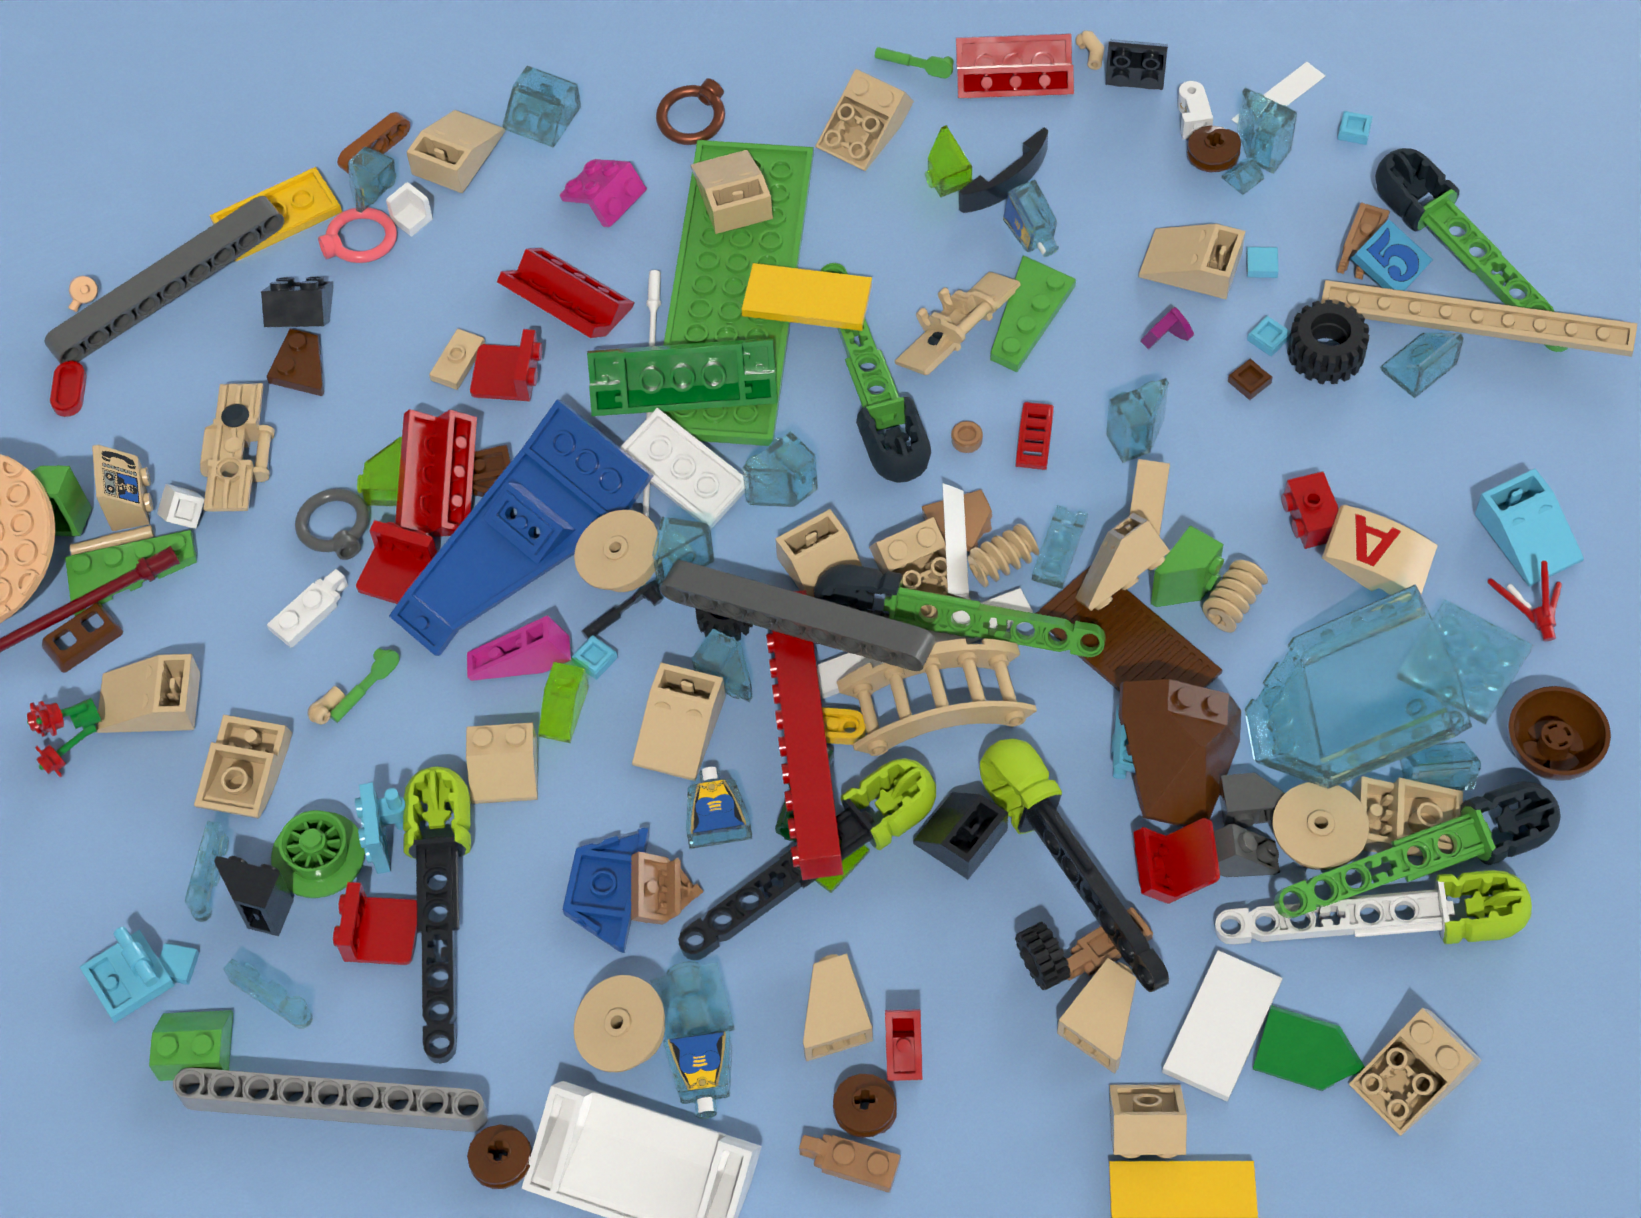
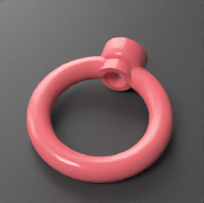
M357 207L338 214L328 225L326 234L318 237V242L325 259L337 256L342 260L352 263H367L383 257L393 248L397 239V229L393 220L384 212L370 207ZM370 219L383 226L385 237L375 248L366 251H353L342 246L338 232L342 226L350 221Z

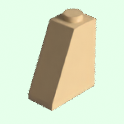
M1138 459L1130 515L1135 513L1147 519L1160 536L1170 463Z
M837 954L827 955L821 958L819 962L813 964L803 1037L806 1062L873 1041L872 1026L847 954L840 956Z
M1107 958L1058 1020L1057 1034L1115 1074L1119 1069L1137 977L1134 976L1132 970L1125 964L1120 962L1116 964Z

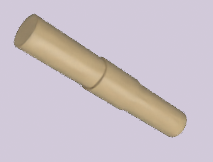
M151 525L121 533L101 536L100 538L69 546L71 555L153 538L154 534Z

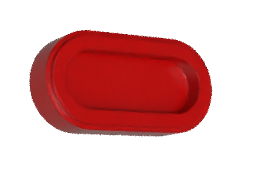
M63 362L54 371L50 404L54 412L59 416H73L83 406L87 375L79 362Z

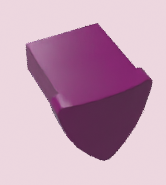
M1174 307L1149 330L1140 342L1149 350L1168 331L1186 341L1194 336V332L1187 319Z

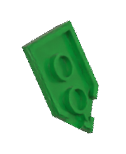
M1271 1005L1253 1070L1323 1091L1340 1080L1360 1073L1365 1068L1340 1026Z

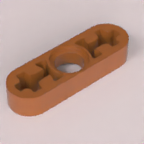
M398 112L390 113L342 150L337 160L338 166L351 176L357 175L400 142L408 134L410 122Z

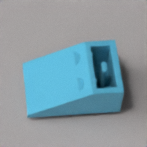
M1536 468L1481 494L1475 512L1476 517L1529 587L1541 581L1542 561H1547L1548 574L1551 577L1584 560L1583 554L1553 490Z

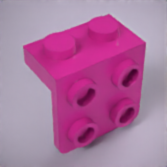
M593 159L584 165V170L576 178L566 183L565 189L559 196L564 202L589 204L602 226L611 227L647 188L630 162Z

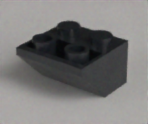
M1110 39L1106 85L1163 90L1168 44Z
M320 276L307 277L306 281L294 282V277L276 278V282H271L268 287L261 291L264 327L325 326L330 322L333 281H324V277Z
M952 792L916 836L913 844L968 880L1007 832L1008 812L981 794Z
M216 856L214 863L246 927L279 937L294 901L281 872L267 864H261L260 867L248 864L247 861L236 856H229V858Z

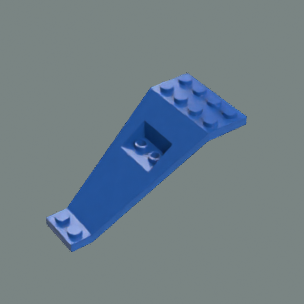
M557 399L519 453L408 588L389 617L435 656H441L461 628L573 556L581 534L593 521L609 512L630 510L654 475L566 403ZM513 508L517 511V516L514 519L510 516ZM538 527L540 535L538 538H535L533 532Z

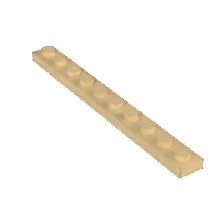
M1325 280L1321 304L1325 303V300H1332V303L1338 304L1339 301L1344 302L1345 307L1353 306L1357 309V315L1362 314L1365 319L1630 357H1632L1638 324Z

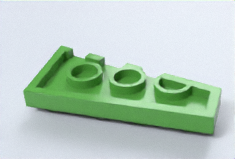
M1024 255L1015 280L1020 282L1021 286L1008 299L990 355L991 361L1015 372L1019 371L1076 286L1075 278Z
M191 530L65 557L70 601L135 569L136 564L139 563L138 559L142 557L147 559L167 549L169 546L174 550L180 564L156 575L155 577L158 579L197 563L194 538ZM139 580L133 583L132 585L104 598L103 600L99 601V603L104 604L110 600H113V595L120 593L126 589H130V591L142 587V583L145 581ZM83 609V610L77 612V613L74 614V615L76 616V615L80 614V613L83 612L85 609Z

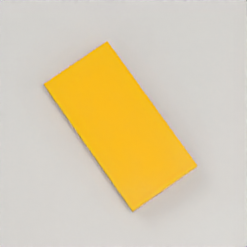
M314 167L209 216L214 225L258 196H265L284 217V224L279 231L235 259V261H239L342 213V209L317 168Z
M753 263L741 309L742 316L862 331L872 288V277Z
M1109 1161L1111 1218H1258L1254 1161Z

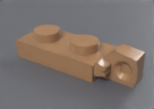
M1133 907L1126 910L1147 941L1151 940L1153 932ZM1101 926L1077 940V945L1071 949L1072 956L1067 958V966L1070 968L1069 974L1071 975L1068 981L1084 972L1088 976L1094 974L1107 958L1113 962L1122 958Z
M823 1134L822 1140L803 1135L799 1146V1154L815 1159L814 1166L822 1169V1173L888 1193L891 1192L901 1161V1155L835 1135Z

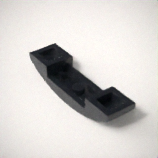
M1044 127L1023 143V156L988 182L980 175L959 191V211L968 213L990 207L1005 200L1008 197V193L1011 196L1026 185L1038 171L1046 156L1048 129Z

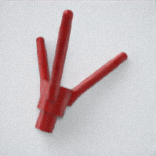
M1547 561L1541 562L1542 606L1530 610L1492 578L1488 579L1487 583L1524 613L1532 623L1536 624L1537 630L1541 631L1543 641L1556 639L1554 631L1556 626L1555 612L1562 583L1556 582L1551 601H1549Z

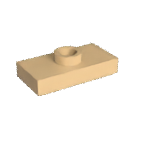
M457 328L430 372V380L458 390L476 361L478 347L485 344V339Z

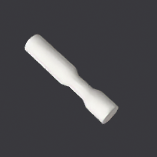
M1512 584L1507 586V589L1513 596L1530 610L1533 608L1529 602L1523 599L1522 595Z

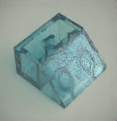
M526 66L512 87L502 125L503 128L554 148L581 108L578 84Z
M1245 87L1242 91L1237 131L1248 162L1274 174L1292 149L1297 112L1286 105H1281Z
M1167 378L1156 382L1150 381L1141 388L1128 393L1121 392L1112 399H1109L1106 436L1122 463L1151 452L1165 418L1169 386Z
M791 431L782 438L775 439L758 456L750 457L742 467L745 499L749 505L795 507L818 490L816 455Z

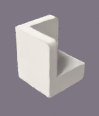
M408 182L386 199L390 218L395 225L411 237L433 220L428 198Z
M165 484L157 514L166 522L196 529L204 498L196 491Z

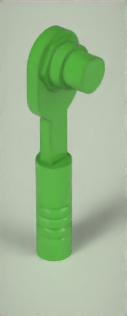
M877 47L875 51V58L923 68L931 76L945 79L953 73L954 60L949 56L944 58L931 56L926 60Z
M381 648L374 652L373 658L375 661L371 666V672L330 712V718L338 723L377 680L386 678L399 663L397 652L392 649L383 650Z

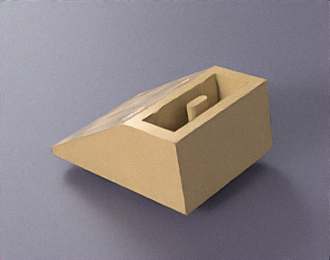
M855 69L815 147L866 171L900 129L914 101L906 92Z
M454 110L423 129L406 153L411 173L417 177L463 193L505 133V128Z
M748 150L691 164L692 172L715 234L773 219L770 192L762 172Z
M1220 224L1156 228L1139 272V277L1227 299L1243 252L1246 231Z
M1132 513L1107 532L1075 597L1078 602L1091 611L1094 608L1097 610L1102 609L1113 600L1112 595L1121 588L1126 590L1138 582V575L1146 569L1153 570L1165 561L1164 556L1170 550L1147 519Z
M934 517L869 546L878 569L883 575L888 571L902 574V588L962 598L948 593L946 543ZM932 605L921 607V613L927 618H934L938 615L937 609Z
M192 654L157 655L103 673L98 713L102 722L96 724V733L194 730L200 671Z
M660 662L650 689L632 765L696 781L726 698L723 678Z
M1421 1008L1349 1085L1402 1136L1453 1091L1482 1060L1431 1010Z

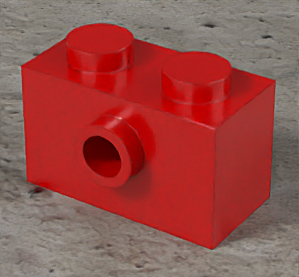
M1324 471L1287 480L1285 493L1281 495V500L1285 512H1290L1292 516V529L1295 537L1301 539L1305 549L1327 544L1339 507Z

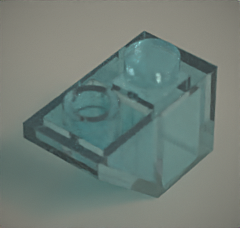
M366 146L348 161L350 189L356 211L362 213L371 204H374L380 195L394 185L396 181L395 162L393 158Z
M712 629L692 657L694 671L722 677L726 694L732 698H742L750 702L753 698L752 686L741 643Z

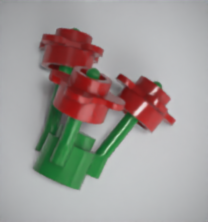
M92 698L61 710L57 703L44 704L43 701H40L37 706H35L34 702L30 703L31 712L27 713V724L32 731H36L42 737L46 736L48 732L52 736L57 735V729L64 727L63 718L70 716L75 729L83 728L81 732L57 751L50 744L43 750L36 746V750L41 754L36 759L40 764V770H45L48 774L54 770L61 778L63 775L59 770L66 765L61 756L86 736L97 732L95 724L102 722Z

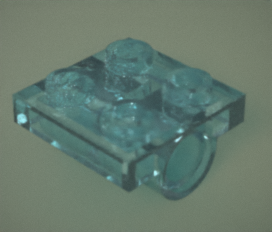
M694 961L682 962L669 968L666 976L650 979L651 986L659 994L664 1007V1038L667 1048L669 1047L668 1039L735 1030L717 962L700 966L698 962Z

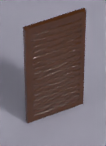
M1091 565L1035 613L1067 619L1074 625L1075 621H1080L1101 627L1106 635L1103 651L1095 657L1077 656L1119 692L1122 682L1171 679L1206 688L1223 671L1127 589L1123 590L1121 588L1112 595L1113 600L1099 610L1094 608L1091 611L1078 602L1075 597ZM1054 628L1049 631L1060 641L1067 638V634L1063 629ZM1086 634L1081 638L1083 644L1088 647H1095L1100 643L1098 637L1093 634Z

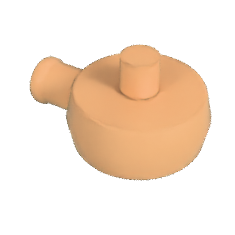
M82 275L75 277L71 281L69 294L73 300L68 306L69 309L77 312L81 304L90 303L96 298L98 287L92 278Z

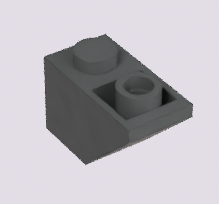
M1255 772L1221 776L1219 799L1224 827L1229 824H1235L1242 828H1248L1253 824L1260 823L1272 825L1275 807L1285 793Z
M1229 824L1214 831L1221 876L1245 877L1280 873L1278 863L1279 852L1275 841L1235 824Z

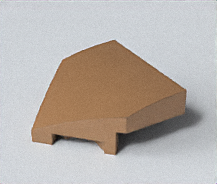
M982 490L964 494L967 552H970L974 547L978 548L977 542L982 535L992 530L990 520L992 518V510ZM943 500L921 506L923 518L928 520L934 517L945 541Z
M639 851L631 855V920L663 925L670 919L678 916L692 900L704 892L697 883L693 885L682 871L681 861L678 857L670 861L667 857Z

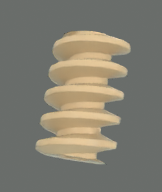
M1017 524L1013 527V530L1004 531L1002 537L997 535L993 537L991 543L985 541L981 544L980 548H972L967 560L975 578L986 588L989 585L987 576H990L997 582L999 580L998 570H1001L1004 575L1008 576L1010 574L1009 564L1016 570H1019L1021 568L1020 558L1025 563L1030 564L1032 562L1030 553L1033 552L1037 556L1040 553L1037 543L1028 528L1022 524Z
M1235 560L1232 562L1229 570L1224 573L1222 580L1217 583L1216 589L1210 593L1209 598L1203 603L1202 609L1206 618L1218 629L1227 633L1234 632L1237 627L1236 623H1240L1243 620V614L1249 611V604L1255 603L1256 595L1261 594L1263 590L1262 585L1268 583V578L1264 571L1256 564L1246 560Z

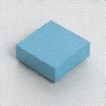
M1344 111L1337 140L1367 145L1373 116Z
M1247 247V277L1278 278V247Z
M1266 316L1248 334L1247 341L1272 357L1290 339L1291 331L1269 316Z
M593 635L571 657L572 663L596 680L618 658L616 651Z
M164 943L159 961L173 982L189 985L199 952L194 948Z

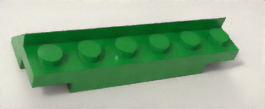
M773 338L587 351L592 416L654 412L656 408L661 411L778 403Z

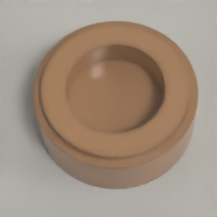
M963 421L954 426L951 433V442L956 450L962 453H972L981 447L983 432L979 425L971 421Z

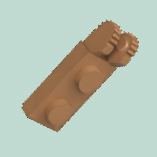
M1365 203L1360 204L1343 246V255L1338 266V273L1344 274L1347 271L1350 257H1353L1388 220L1389 210ZM1359 266L1356 268L1355 278L1362 280L1365 271Z

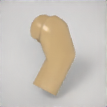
M1084 30L1076 36V44L1079 45L1080 49L1087 48L1089 50L1088 67L1098 70L1102 67L1104 46L1092 31Z
M333 686L321 699L312 703L307 712L310 721L320 725L327 723L330 719V712L345 697L344 693L336 686Z

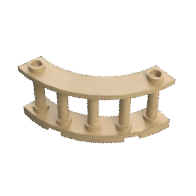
M966 639L940 641L935 643L921 671H911L887 663L873 667V664L870 662L837 681L839 693L855 697L859 700L867 731V736L853 744L854 750L868 753L871 756H879L908 739L943 728L982 723L1001 724L1010 727L1023 724L1026 718L1035 713L1037 709L1036 705L1017 702L1007 666L1009 662L1020 655L1017 643L996 639H983L982 644H967ZM961 667L965 674L972 702L949 705L939 669ZM976 667L995 671L1003 701H986ZM926 673L936 708L912 715L903 679ZM890 684L899 720L879 728L871 695Z

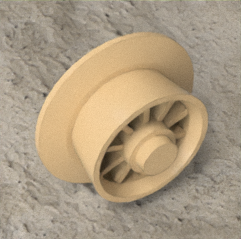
M617 510L602 515L584 530L577 542L574 560L578 573L585 582L598 589L629 592L641 587L651 578L657 566L660 547L658 530L647 516L637 511Z
M1313 781L1297 785L1281 797L1274 810L1272 826L1277 843L1291 859L1309 869L1324 870L1346 865L1361 853L1368 840L1369 819L1362 803L1350 791L1333 783Z
M630 975L613 976L595 985L581 1001L574 1020V1039L579 1053L590 1065L605 1072H623L644 1063L657 1052L665 1033V1013L659 994L646 981Z

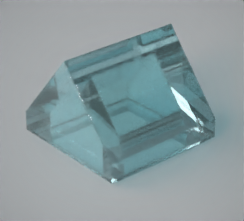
M1256 157L1240 161L1224 173L1222 179L1244 195L1264 180V175Z

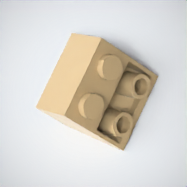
M831 509L775 538L777 559L799 590L807 591V596L814 597V588L818 578L829 568L840 564L862 566L847 531Z

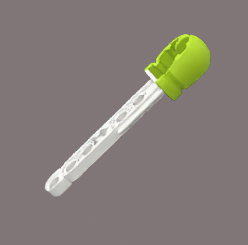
M1505 871L1465 872L1458 878L1453 874L1437 875L1435 889L1352 896L1349 899L1341 900L1322 908L1316 907L1317 910L1304 914L1309 918L1310 924L1303 929L1295 928L1290 922L1291 918H1285L1278 914L1275 905L1257 907L1250 912L1248 908L1224 910L1216 918L1215 933L1218 939L1225 944L1251 943L1252 939L1260 942L1342 935L1366 937L1439 930L1444 944L1459 943L1463 938L1468 942L1491 941L1509 938L1521 931L1531 917L1532 903L1526 885L1517 876ZM1462 895H1473L1472 898L1465 899L1464 903L1466 915L1474 916L1476 919L1461 918L1460 921H1450L1449 917L1454 916L1455 911L1453 901H1447L1446 897L1460 898ZM1300 903L1286 904L1284 906L1289 911L1295 912L1300 907ZM1400 905H1408L1414 910L1415 915L1410 920H1401L1394 911ZM1365 908H1373L1379 913L1380 918L1374 923H1367L1361 919L1360 912ZM1317 912L1320 913L1319 919H1322L1320 922V927H1315V913ZM1330 912H1337V916L1341 918L1338 925H1333V921L1328 919L1330 918ZM1267 916L1274 920L1275 927L1271 931L1263 932L1256 927L1255 922L1258 918ZM1234 919L1240 924L1241 929L1236 934H1226L1221 929L1222 922Z

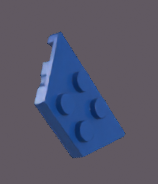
M648 828L638 829V834L621 839L615 836L604 839L599 844L591 843L576 848L562 910L566 917L622 953H625L631 925V855L638 851L646 853L649 839Z

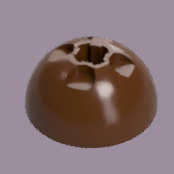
M1542 687L1527 693L1515 704L1508 722L1509 742L1516 758L1530 772L1549 780H1572L1589 773L1603 760L1610 746V725L1602 709L1585 694L1567 687Z

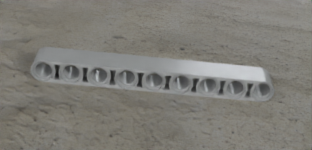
M185 1068L173 1080L174 1091L182 1104L187 1109L197 1111L474 1132L482 1129L488 1120V1111L481 1094L471 1089L203 1068ZM199 1084V1088L195 1092L186 1094L190 1086ZM234 1087L231 1094L223 1097L220 1096L225 1088ZM269 1090L264 1098L254 1099L259 1091ZM297 1092L304 1093L300 1100L289 1102L293 1094ZM338 1095L334 1103L329 1105L323 1104L327 1097ZM364 1098H373L370 1105L358 1107L359 1102ZM401 1100L408 1101L405 1108L401 1110L393 1109L396 1102ZM432 1104H443L439 1111L435 1113L427 1112ZM469 1106L478 1107L474 1114L462 1115L465 1108Z

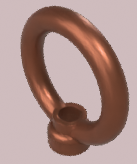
M707 78L701 86H681L666 94L660 101L656 111V122L661 133L669 140L682 145H696L697 140H709L715 136L721 129L725 119V108L720 99L724 94L722 87L716 81ZM698 97L703 104L712 106L714 115L711 123L705 129L696 133H682L675 130L668 122L667 115L670 107L682 98Z

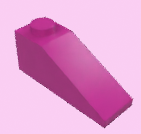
M547 615L467 652V678L474 681L547 672L571 661L569 635Z

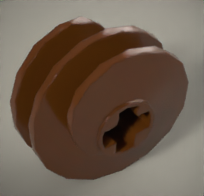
M1212 125L1201 127L1195 130L1189 137L1187 157L1193 166L1202 171L1221 172L1229 170L1238 163L1241 139L1238 133L1230 129Z
M857 1074L848 1077L838 1086L834 1094V1117L844 1131L856 1137H874L880 1133H885L892 1127L897 1117V1100L894 1091L885 1080L873 1074ZM863 1102L870 1103L868 1109H860Z
M501 1124L490 1126L479 1132L470 1143L467 1154L469 1168L481 1185L491 1189H506L516 1185L527 1175L530 1168L529 1160L532 1147L523 1132L513 1126ZM499 1153H506V1156L502 1155V1160L495 1161L494 1157L499 1158Z

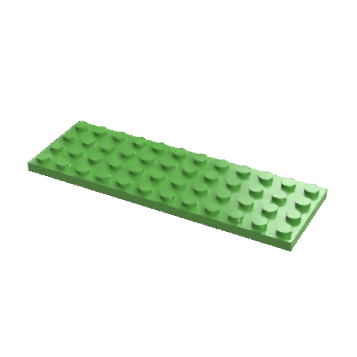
M697 140L693 164L748 150L762 172L770 192L773 219L715 234L692 172L663 346L773 338L778 403L662 412L699 441L773 446L790 322L742 316L741 309L753 263L798 268L814 149L813 147Z

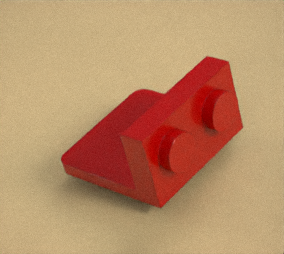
M523 329L520 347L482 344L478 347L470 386L472 397L530 401L533 386H536L538 379L537 362L541 361L542 343L537 341L535 330Z
M374 520L369 531L375 547L356 583V588L361 594L398 604L408 588L437 554L433 537L423 531L417 530L413 532L403 529L393 522L383 523Z
M1202 818L1166 836L1145 827L1133 832L1141 894L1170 904L1219 880L1220 870L1211 820Z
M347 882L346 893L341 894L339 898V914L342 915L340 926L336 925L333 932V944L337 946L343 961L393 965L410 964L413 959L417 934V900L367 897L361 883Z

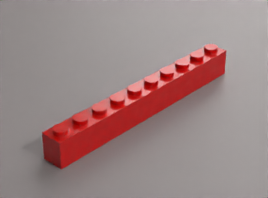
M806 590L794 591L800 594L807 595ZM772 631V633L766 634L768 652H775V658L769 659L771 678H778V684L772 685L774 704H781V710L775 711L777 730H784V736L778 737L780 756H787L788 762L781 764L784 784L790 783L791 787L790 791H784L787 811L794 812V818L788 819L790 839L797 838V846L791 847L793 867H800L802 880L844 875L814 643Z

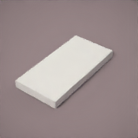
M658 408L620 447L654 475L650 480L653 486L709 530L716 525L751 486L750 480Z
M1218 950L1166 1060L1162 1073L1228 1102L1283 978Z

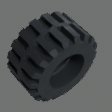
M1325 300L1323 304L1320 301L1312 303V307L1308 305L1303 307L1301 313H1297L1294 317L1288 344L1289 361L1291 365H1296L1295 371L1299 374L1305 373V378L1310 381L1313 378L1317 379L1320 384H1324L1325 381H1330L1331 384H1338L1339 379L1345 382L1350 379L1351 374L1355 376L1359 372L1360 367L1363 366L1370 336L1368 334L1369 326L1364 323V316L1362 314L1357 315L1356 308L1353 306L1347 308L1345 303L1341 301L1338 304L1332 303V300ZM1317 339H1332L1340 343V345H1324L1318 342Z

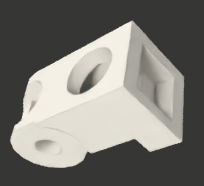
M1187 81L1181 84L1178 95V110L1182 113L1180 128L1182 140L1189 139L1195 130L1205 126H1213V115L1202 84L1196 81Z

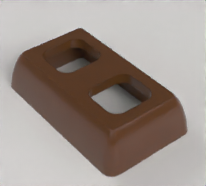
M95 603L46 635L42 639V648L59 670L65 673L123 634V630L103 605ZM98 614L104 621V624L95 631L88 632L81 623ZM71 632L77 640L76 643L66 650H60L54 641Z

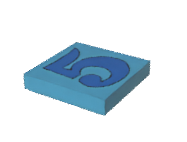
M1389 219L1351 258L1382 288L1405 291L1433 261L1427 253Z

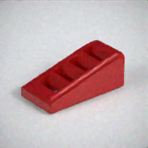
M1023 403L1016 467L1047 470L1054 415L1053 405ZM1027 428L1044 429L1045 432H1044V431L1027 430ZM1025 440L1040 441L1043 444L1025 442ZM1024 451L1042 453V456L1025 455Z

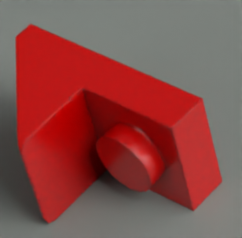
M920 1009L885 1010L887 1081L923 1080Z

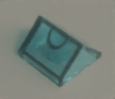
M1421 333L1381 365L1380 368L1385 375L1413 398H1416L1457 365L1464 338L1461 333Z
M668 517L661 518L652 554L659 590L675 561L683 560L704 567L714 562L711 530L707 523Z
M1465 741L1398 746L1404 779L1459 791L1474 789L1481 769V761Z

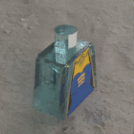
M1034 179L1010 190L1003 216L1005 224L1026 252L1039 248L1044 257L1051 256L1059 249L1054 240L1057 219L1038 183Z
M706 767L700 770L701 783L690 785L687 791L686 832L689 849L752 839L750 819L735 779L721 780L717 767Z
M730 1031L663 1040L667 1061L680 1103H695L697 1118L707 1119L716 1116V1099L730 1096L733 1050Z

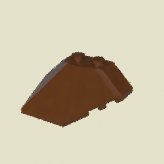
M1171 679L1122 682L1120 684L1118 715L1120 724L1125 726L1129 742L1126 745L1128 756H1132L1136 772L1133 779L1142 817L1185 827L1202 818L1210 820L1220 795V778L1228 774L1240 743L1241 709L1228 693Z

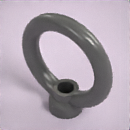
M325 490L313 495L301 506L295 519V531L299 540L306 547L318 552H335L338 558L342 560L351 559L361 549L358 539L367 528L369 510L365 501L358 494L350 490ZM332 501H343L354 507L357 515L356 521L349 531H339L331 540L318 539L309 532L307 526L309 517L319 506Z

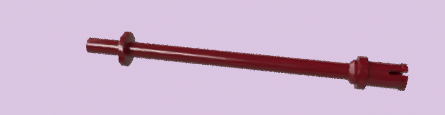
M169 546L167 549L147 559L144 557L138 559L139 563L136 564L135 569L1 637L0 652L139 580H149V582L155 580L156 575L180 564L174 550Z

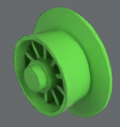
M321 810L306 811L293 817L276 838L271 853V864L281 872L289 891L306 898L327 897L347 887V882H353L357 877L365 859V848H361L357 826L340 814Z

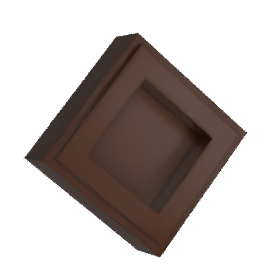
M1250 358L1228 376V382L1247 399L1251 400L1272 383L1273 377Z

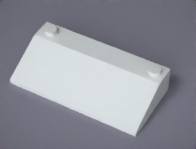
M561 1081L550 1087L529 1160L530 1168L524 1178L521 1189L606 1218H738L752 1182L762 1146Z

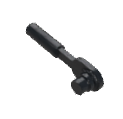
M656 580L650 582L617 609L613 607L581 631L584 637L588 640L592 635H598L620 619L622 612L643 598H646L654 606L661 603L664 597L658 588L659 583Z

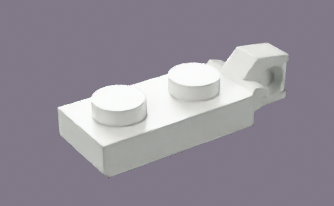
M335 569L324 580L318 579L315 583L313 582L267 624L268 629L286 645L293 648L338 607L336 603L341 598L340 593L348 587L346 577Z

